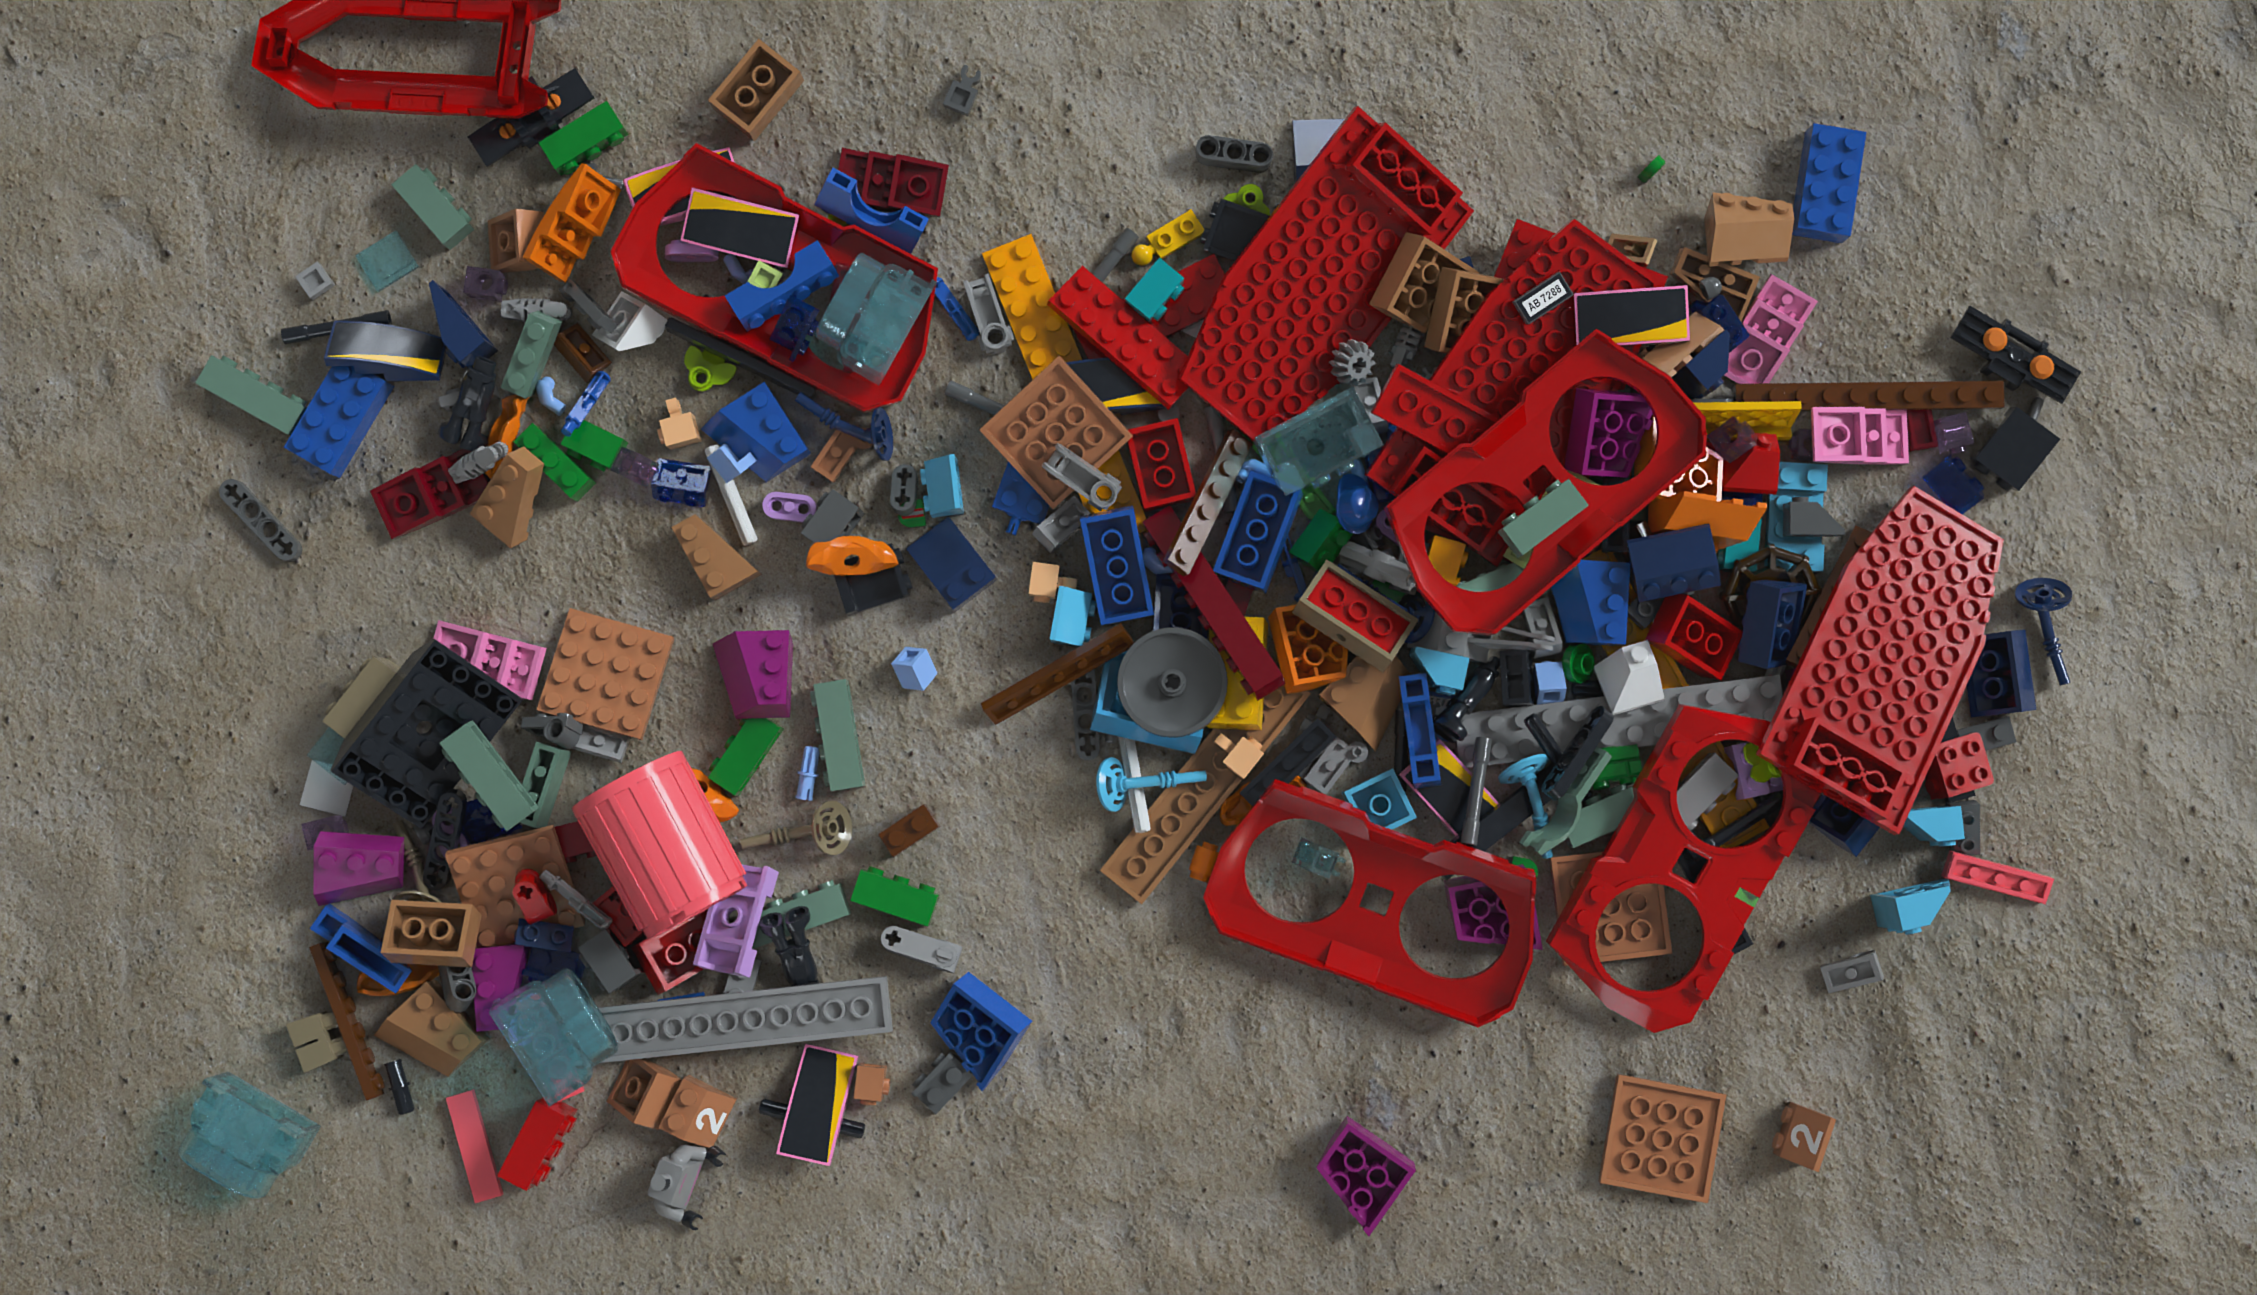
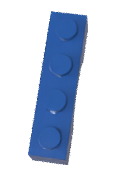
M832 168L814 204L825 213L840 218L848 225H856L910 254L914 250L929 218L906 206L891 213L879 212L870 208L859 195L857 180L835 168Z
M818 240L794 254L795 266L793 272L782 284L772 288H759L747 282L725 295L747 332L760 327L764 321L774 315L783 313L789 306L798 301L805 300L811 293L821 287L830 285L834 279L839 277L834 265Z
M1426 673L1399 676L1414 789L1441 786Z

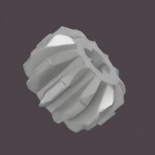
M1348 339L1347 343H1339V351H1332L1335 358L1329 361V363L1334 366L1331 373L1337 377L1338 382L1357 386L1358 382L1366 383V375H1373L1370 367L1376 364L1371 359L1375 353L1368 349L1366 343Z

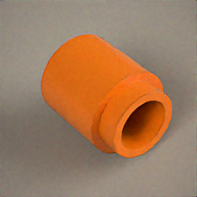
M1203 841L1202 846L1196 845L1189 866V870H1191L1189 877L1208 883L1219 854V846Z

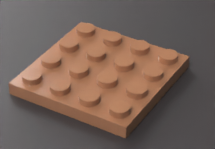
M1060 356L1052 361L979 429L1052 509L1074 491V489L1042 467V464L1048 462L1056 450L1055 445L1057 443L1063 445L1098 469L1133 437ZM1063 457L1059 459L1056 466L1060 463Z
M570 608L537 711L552 716H557V713H567L572 715L573 719L581 724L642 741L671 652L674 637Z
M554 825L448 850L445 854L461 903L473 904L482 915L476 943L477 948L515 943L514 935L518 928L519 918L525 919L520 906L513 896L515 878L519 871L533 869L541 876L545 870H548L554 876H560L563 881L575 889ZM543 882L548 892L554 898L557 914L541 921L574 926V928L584 926V916L568 904L569 901L555 889L550 891L547 884Z
M1604 851L1549 858L1557 920L1591 859L1602 855ZM1637 885L1626 889L1610 901L1602 912L1596 930V949L1601 962L1672 954L1664 885ZM1562 959V965L1568 966Z
M1617 1074L1598 1182L1708 1203L1726 1094Z

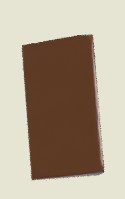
M578 322L559 333L556 337L554 346L586 383L592 381L598 371H604L612 363Z

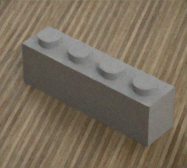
M1709 753L1678 784V809L1685 825L1690 831L1698 824L1696 819L1702 813L1707 814L1716 806L1715 800L1721 793L1726 795L1736 785L1734 780L1739 775L1716 753Z

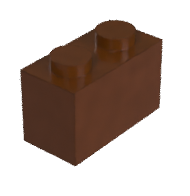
M923 804L878 835L891 855L896 857L941 826L927 804Z

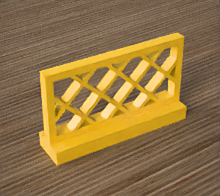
M1801 401L1693 402L1706 417V441H1735L1748 433L1776 434L1777 440H1790L1792 437L1791 427L1802 409Z

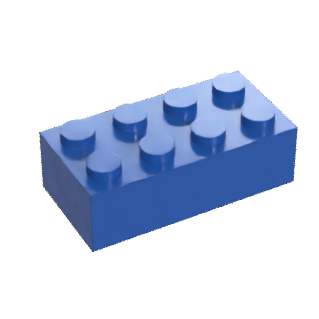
M1813 123L1805 131L1793 206L1794 225L1792 235L1836 243H1843L1851 236L1867 132Z
M332 366L284 448L327 473L341 478L395 386L374 374H356L354 366Z
M1253 471L1249 472L1213 569L1217 577L1265 594L1267 593L1303 496L1300 487Z
M1133 506L1081 515L1080 522L1101 625L1154 615Z

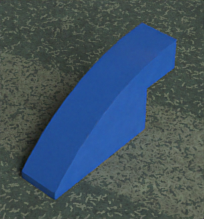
M331 904L324 907L310 927L312 931L330 942L326 949L395 994L412 972V969L407 964L391 963L381 954L383 943L381 940Z

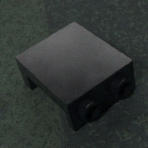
M1221 198L1220 203L1214 202L1209 217L1214 219L1211 228L1205 227L1200 243L1205 244L1203 250L1236 261L1270 216Z
M2010 407L2004 414L2006 418L1979 452L1973 454L1970 458L1975 462L1973 466L1975 469L1986 476L1988 473L1992 474L1997 478L1995 483L2007 492L2010 489L2020 491L2060 441L2058 436L2020 408Z
M892 543L887 544L897 557L899 564L895 567L865 575H834L845 612L848 616L910 596L908 590L913 587L908 573L903 574L900 564L905 562L900 548L895 549ZM855 556L846 559L844 564L855 565L859 557Z

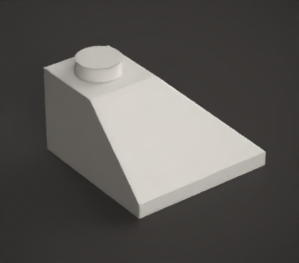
M621 291L607 312L618 324L617 328L610 333L602 327L600 330L596 329L592 336L618 351H623L654 343L663 334L667 319L645 303Z
M1648 640L1622 647L1594 666L1609 710L1613 715L1658 703L1665 699L1658 665Z

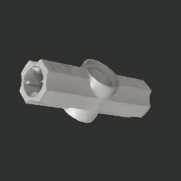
M1349 541L1342 547L1339 554L1340 563L1362 571L1364 575L1382 583L1388 582L1408 591L1415 587L1407 564L1395 560L1396 558L1379 550L1373 549L1372 551L1354 542Z

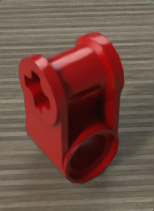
M523 869L516 875L513 896L520 906L526 921L529 924H534L556 915L557 906L554 898L539 878V874L533 869Z

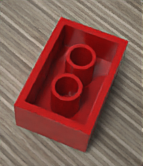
M1178 418L1128 429L1133 437L1127 441L1143 511L1148 512L1165 508L1169 505L1173 506L1193 501L1196 490Z
M1677 594L1664 598L1645 641L1648 640L1649 644L1700 677L1722 680L1742 638L1743 631L1689 595Z
M551 1095L537 1100L497 1176L525 1191L534 1186L537 1187L540 1182H544L552 1169L548 1166L553 1157H558L564 1146V1143L561 1142L566 1132H571L577 1121V1118L574 1117L577 1109L562 1101L558 1102Z

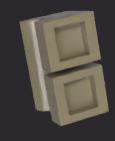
M333 1012L317 1013L286 1024L294 1047L318 1039L317 1042L296 1050L304 1073L342 1058V1054L348 1051L343 1037L336 1039L333 1028L338 1027Z

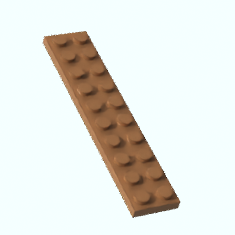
M1285 685L1265 696L1262 730L1213 729L1197 748L1196 753L1189 758L1178 772L1205 770L1207 780L1177 784L1176 787L1170 786V788H1165L1148 809L1150 831L1136 833L1133 828L1100 871L1140 904H1143L1220 808L1224 800L1229 797L1242 780V778L1222 763L1228 753L1214 743L1216 738L1222 733L1236 745L1241 737L1248 739L1251 736L1262 745L1260 750L1264 753L1311 693L1309 691L1287 694Z

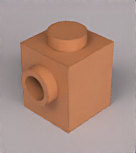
M860 1063L857 1066L854 1099H860V1104L876 1105L877 1101L881 1102L884 1095L889 1094L890 1079L886 1078L887 1066Z

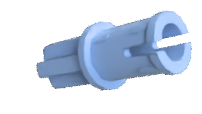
M805 746L801 770L797 771V774H800L795 796L797 799L813 800L815 779L819 777V774L816 773L820 754L818 747Z

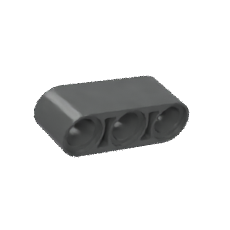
M1205 135L1196 144V158L1198 162L1206 166L1263 173L1270 168L1272 163L1273 151L1268 144L1263 142ZM1209 145L1214 148L1215 152L1212 155H1204L1200 149L1203 146ZM1231 149H1236L1241 153V156L1237 159H1232L1227 155V152ZM1256 153H1263L1268 159L1263 163H1259L1253 156Z
M438 965L447 1007L454 1012L465 1011L476 994L472 967ZM450 968H457L460 974L454 973ZM456 992L465 995L466 999L459 998Z

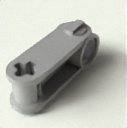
M989 273L985 274L984 278L971 282L963 281L980 332L977 338L981 351L986 350L987 354H1001L1005 352L1008 347L1012 346L1011 342L1015 340L1011 327H1006ZM994 333H999L1003 336L1002 341L998 344L989 342V337Z
M1057 443L1055 445L1056 450L1048 462L1042 464V467L1087 498L1088 503L1099 511L1102 509L1107 510L1116 501L1117 495L1122 489L1119 485L1121 481L1109 473L1105 475L1078 455ZM1063 457L1060 463L1056 466L1059 459ZM1100 486H1108L1112 491V495L1109 498H1101L1097 494V489Z
M897 926L887 927L881 934L882 945L890 953L954 974L963 947ZM897 933V936L901 941L900 943L895 942L894 945L891 946V943L889 942V940H887V938L893 937L894 934Z

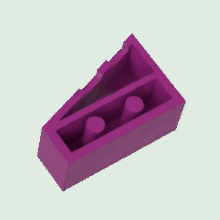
M510 944L475 948L472 972L476 986L474 1004L477 1032L506 1029L510 1026L517 1005L516 1002L520 996L519 991L523 976H525L529 951H531L532 947Z

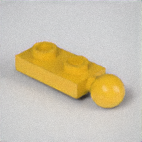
M1192 209L1147 235L1146 240L1149 245H1137L1132 250V260L1139 266H1145L1151 262L1154 254H1156L1158 259L1159 257L1164 259L1202 236L1204 228Z

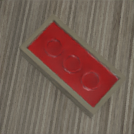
M1328 560L1325 561L1292 611L1293 614L1383 673L1419 620Z

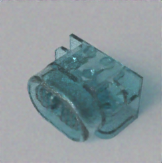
M859 253L822 316L814 336L837 350V358L843 366L880 385L937 281L932 279L928 283L914 275V272L910 269L907 271L895 264L885 266L870 256Z
M1354 387L1256 436L1253 441L1271 477L1274 478L1277 486L1284 492L1285 496L1311 486L1317 489L1331 480L1333 475L1337 474L1340 477L1356 467L1354 463L1383 446ZM1311 442L1318 443L1321 447V453L1319 455L1310 454L1307 445Z
M568 968L559 971L543 982L532 981L523 987H519L501 1000L497 998L494 1000L489 1012L549 1107L587 1084L593 1075L594 1066L618 1051L617 1040L606 1019L580 979Z
M230 1072L205 1078L202 1084L207 1088L201 1098L196 1099L193 1104L194 1110L190 1117L192 1126L179 1146L178 1154L192 1169L224 1188L245 1197L263 1198L269 1193L280 1173L300 1163L321 1126Z

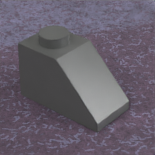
M1793 497L1792 502L1783 504V537H1838L1845 535V529L1818 502H1809L1808 497Z

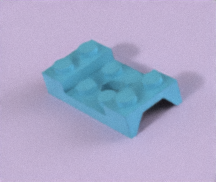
M1780 462L1777 494H1767L1765 548L1767 544H1774L1775 547L1799 555L1806 554L1809 557V564L1813 573L1823 572L1824 545H1822V537H1783V504L1792 502L1793 497H1808L1809 502H1818L1823 507L1824 492L1827 491L1828 464ZM1776 558V566L1787 570L1793 566L1792 563ZM1768 559L1764 560V567L1768 565Z

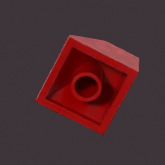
M1748 433L1716 451V453L1723 456L1722 491L1777 494L1780 449L1776 434Z

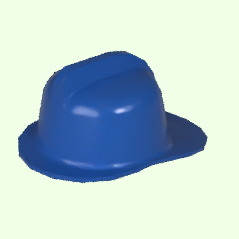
M1349 473L1343 475L1338 483L1336 515L1339 523L1346 531L1353 534L1363 533L1370 527L1372 520L1376 517L1379 503L1367 482L1360 476Z

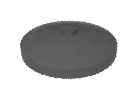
M1162 628L1142 636L1126 652L1118 672V692L1127 714L1142 729L1162 737H1184L1200 731L1217 716L1227 694V672L1218 650L1200 634L1183 628Z

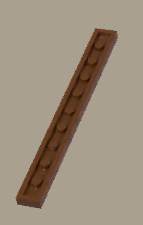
M2004 381L1759 383L1733 385V402L1801 401V411H1811L1812 407H1865V409L1886 410L2005 408Z

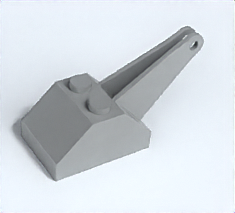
M1417 597L1416 601L1420 602L1422 606L1425 607L1423 600ZM1436 611L1433 624L1428 633L1418 642L1406 643L1405 647L1412 649L1417 646L1469 658L1470 662L1480 664L1487 663L1489 649L1553 651L1552 646L1544 644L1491 639L1492 635L1453 632ZM1421 617L1419 623L1414 626V632L1419 629L1424 617ZM1506 626L1500 630L1536 640L1555 641V637L1530 633Z

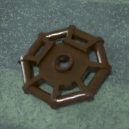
M1767 544L1766 548L1740 560L1736 558L1733 562V569L1719 597L1724 602L1733 623L1732 625L1743 631V616H1741L1735 600H1743L1747 607L1748 600L1746 594L1751 582L1771 580L1797 583L1795 576L1801 571L1807 584L1800 625L1804 626L1818 594L1822 593V587L1818 585L1810 567L1809 557L1806 554L1799 555L1775 547L1774 544ZM1776 558L1792 563L1793 566L1789 570L1776 566ZM1768 559L1767 566L1754 572L1748 569V567ZM1742 573H1744L1748 578L1743 583V590L1735 592Z

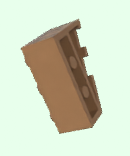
M1686 247L1679 249L1669 274L1682 286L1688 285L1689 292L1733 329L1740 326L1760 276L1724 262H1719L1718 266L1709 267L1708 256ZM1708 277H1715L1721 282L1722 289L1717 297L1707 301L1700 290L1699 281Z
M525 447L506 454L470 512L472 517L509 548L526 541L529 532H527L529 519L533 516L534 509H532L534 496L538 494L544 463Z
M696 514L671 527L711 599L716 601L762 575Z

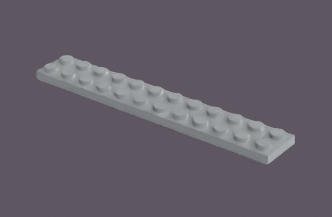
M1780 675L1663 689L1664 701L1613 715V722L1597 747L1605 748L1637 744L1638 747L1656 745L1679 704L1771 722L1783 697ZM1603 696L1473 712L1469 715L1464 714L1461 723L1467 730V736L1463 741L1456 739L1458 759L1467 768L1473 767L1472 759L1476 737L1492 739L1488 765L1518 762L1533 755L1545 754L1524 723V719L1533 713L1537 714L1564 752L1590 712L1598 706H1603L1610 712L1608 704Z
M887 976L568 1010L565 1012L571 1066L893 1031Z

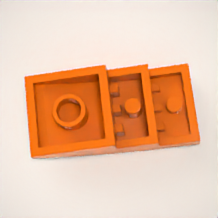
M582 163L565 183L546 211L532 236L523 258L559 282H566L576 259L584 260L593 237L602 236L621 189L587 164Z

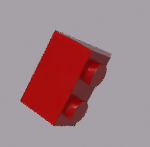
M708 909L657 936H652L650 939H645L631 947L657 995L666 992L703 970L693 965Z

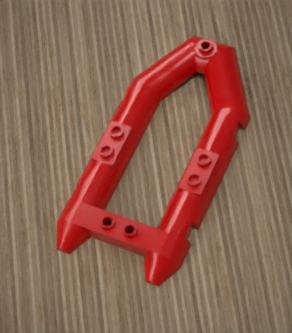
M292 0L260 18L251 66L317 109L519 119L547 106V91L529 82L528 77L536 23L560 12L561 0ZM347 15L393 17L407 20L503 23L495 76L334 69L299 50V44Z

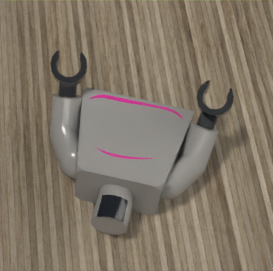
M681 1145L673 1153L662 1157L647 1192L648 1196L654 1198L653 1204L656 1212L673 1221H681L684 1226L692 1230H698L697 1227L692 1225V1221L696 1217L703 1219V1217L691 1210L684 1213V1209L688 1205L704 1159H707L716 1167H721L723 1163L716 1158L719 1155H726V1153L718 1146H711L706 1150L705 1147Z

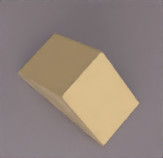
M1612 233L1608 243L1637 265L1646 268L1650 262L1657 240L1655 238Z

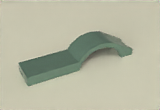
M1596 747L1567 792L1558 799L1557 809L1549 823L1542 829L1527 831L1519 843L1524 847L1530 845L1535 848L1534 851L1537 854L1543 855L1566 840L1574 831L1579 821L1582 809L1581 801L1612 756L1607 751Z

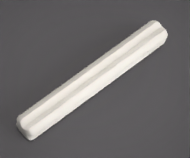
M712 445L706 448V457L711 455L720 446ZM709 462L742 544L747 546L755 543L758 538L734 480L732 479L726 483Z
M1118 736L1125 776L1127 778L1141 777L1135 740ZM1128 789L1134 830L1136 833L1148 832L1151 827L1144 789Z

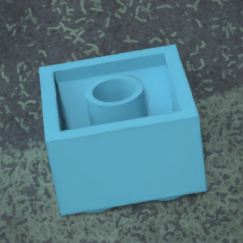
M955 454L924 461L925 469H920L922 485H927L928 495L923 496L925 512L930 511L932 518L964 514L959 466Z
M1059 586L1050 634L1051 643L1080 647L1084 642L1090 641L1092 627H1087L1088 617H1094L1096 601L1092 600V593Z
M1417 646L1410 649V658L1420 673H1426L1428 686L1436 688L1435 693L1451 696L1455 695V692L1463 690L1469 658Z
M1393 768L1341 792L1345 802L1353 804V807L1366 811L1372 823L1393 830L1417 818Z
M1961 806L1911 809L1903 825L1918 840L1929 841L1930 846L1956 845L1955 840L1965 839Z

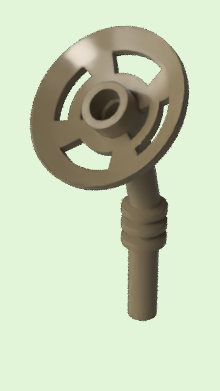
M826 801L815 810L811 825L790 829L783 827V830L777 828V831L772 829L771 833L743 838L740 841L743 850L771 843L777 845L778 842L783 844L784 841L788 843L790 839L812 836L817 848L827 855H837L842 853L849 845L852 836V822L847 809L841 803ZM831 808L830 812L820 814L824 809ZM838 815L842 821V833L838 832L839 826L835 819ZM826 836H832L830 840H826ZM836 841L838 842V844L835 847L827 848L828 844H833Z
M403 820L396 821L392 825L397 836L404 837V857H407L405 861L409 862L408 867H412L417 891L400 892L392 900H400L403 896L410 895L404 901L441 902L434 896L429 895L428 887L423 881L424 869L422 862L424 860L419 858L421 853H417L419 849L414 846Z

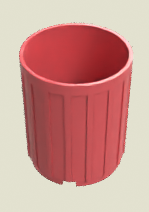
M682 751L668 754L631 771L588 795L571 808L638 932L643 930L647 939L685 922L748 886L743 877L746 875V872Z

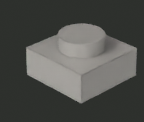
M315 262L295 276L312 300H315L335 286L319 262Z

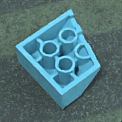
M1943 878L1870 895L1877 926L1887 928L1888 932H1904L1906 935L1921 932V927L1931 924L1949 895V879Z

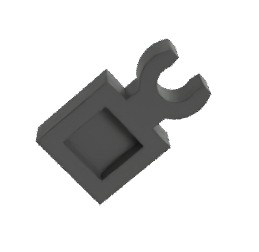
M964 65L961 69V82L953 80L943 106L968 117L978 95V90L972 87L980 82L981 71L977 70L976 75L973 78H969L966 76L968 66Z

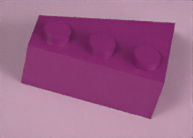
M1576 388L1564 468L1581 475L1628 477L1641 449L1639 443L1645 430L1650 429L1653 422L1650 420L1653 412L1641 394Z
M789 630L734 631L712 643L736 719L790 718L793 641Z
M320 831L314 844L313 895L318 906L403 888L404 837Z
M1523 864L1517 865V866H1519V867H1521V868L1526 869ZM1468 876L1443 880L1457 940L1487 944H1506L1509 932V919L1505 906L1498 895L1483 882ZM1535 909L1533 949L1543 950Z
M1348 1116L1345 1117L1331 1137L1316 1166L1327 1183L1347 1206L1352 1216L1363 1227L1368 1237L1416 1171L1414 1161Z

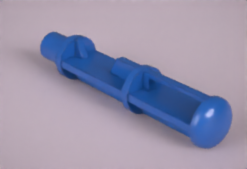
M937 277L935 296L966 337V340L972 341L976 339L980 334L979 329L943 282V279Z
M598 371L586 390L582 393V396L565 418V425L561 429L565 436H571L573 431L581 426V423L610 383L611 378L606 372Z
M1288 534V540H1289L1290 546H1291V548H1292V544H1291V541H1290V538H1289V534ZM1285 543L1283 549L1287 560L1283 561L1281 555L1280 558L1286 576L1294 578L1298 590L1294 600L1298 602L1307 587L1298 560L1290 558Z

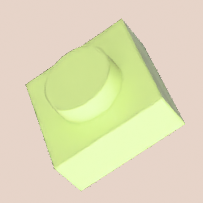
M758 260L747 282L759 288H772L777 286L783 272Z

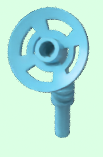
M1537 754L1524 758L1506 768L1498 776L1501 784L1521 782L1523 786H1526L1534 813L1532 820L1535 831L1542 829L1549 823L1548 813L1544 812L1536 783V774L1549 761L1546 754ZM1552 849L1544 853L1542 858L1548 859L1552 857Z
M1110 757L1104 759L1098 768L1096 786L1098 797L1103 807L1110 812H1116L1124 806L1128 789L1160 786V788L1165 786L1166 788H1170V786L1176 787L1177 784L1206 781L1207 774L1205 770L1184 773L1171 771L1170 774L1167 771L1164 774L1159 772L1158 775L1127 778L1124 774L1122 763L1118 759ZM1113 764L1118 766V768L1111 769L1110 767ZM1114 800H1115V801L1121 800V802H1120L1119 804H1114V803H1113Z

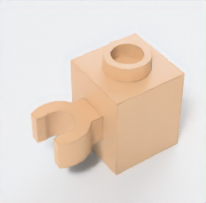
M677 398L665 400L670 417L659 420L661 428L657 429L661 444H665L666 447L673 450L702 442L695 416L691 412L682 414L681 405Z
M1033 562L1029 596H1033L1035 602L1050 603V599H1056L1059 586L1076 589L1077 579L1059 577L1060 565Z
M1220 733L1214 743L1228 753L1222 763L1242 779L1248 775L1264 755L1260 750L1262 745L1251 736L1248 739L1241 737L1235 745Z

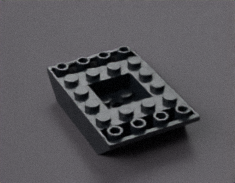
M432 639L408 657L343 740L330 771L422 829L436 812L440 797L448 790L454 789L461 780L458 773L460 769L454 761L450 762L443 755V747L440 742L472 720L490 742L523 699L436 639ZM422 721L431 723V728L426 733H418L416 731L417 725Z

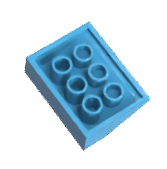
M1127 650L1105 662L1095 700L1090 730L1195 754L1202 739L1203 729L1184 737H1162L1142 729L1125 711L1118 692V672Z

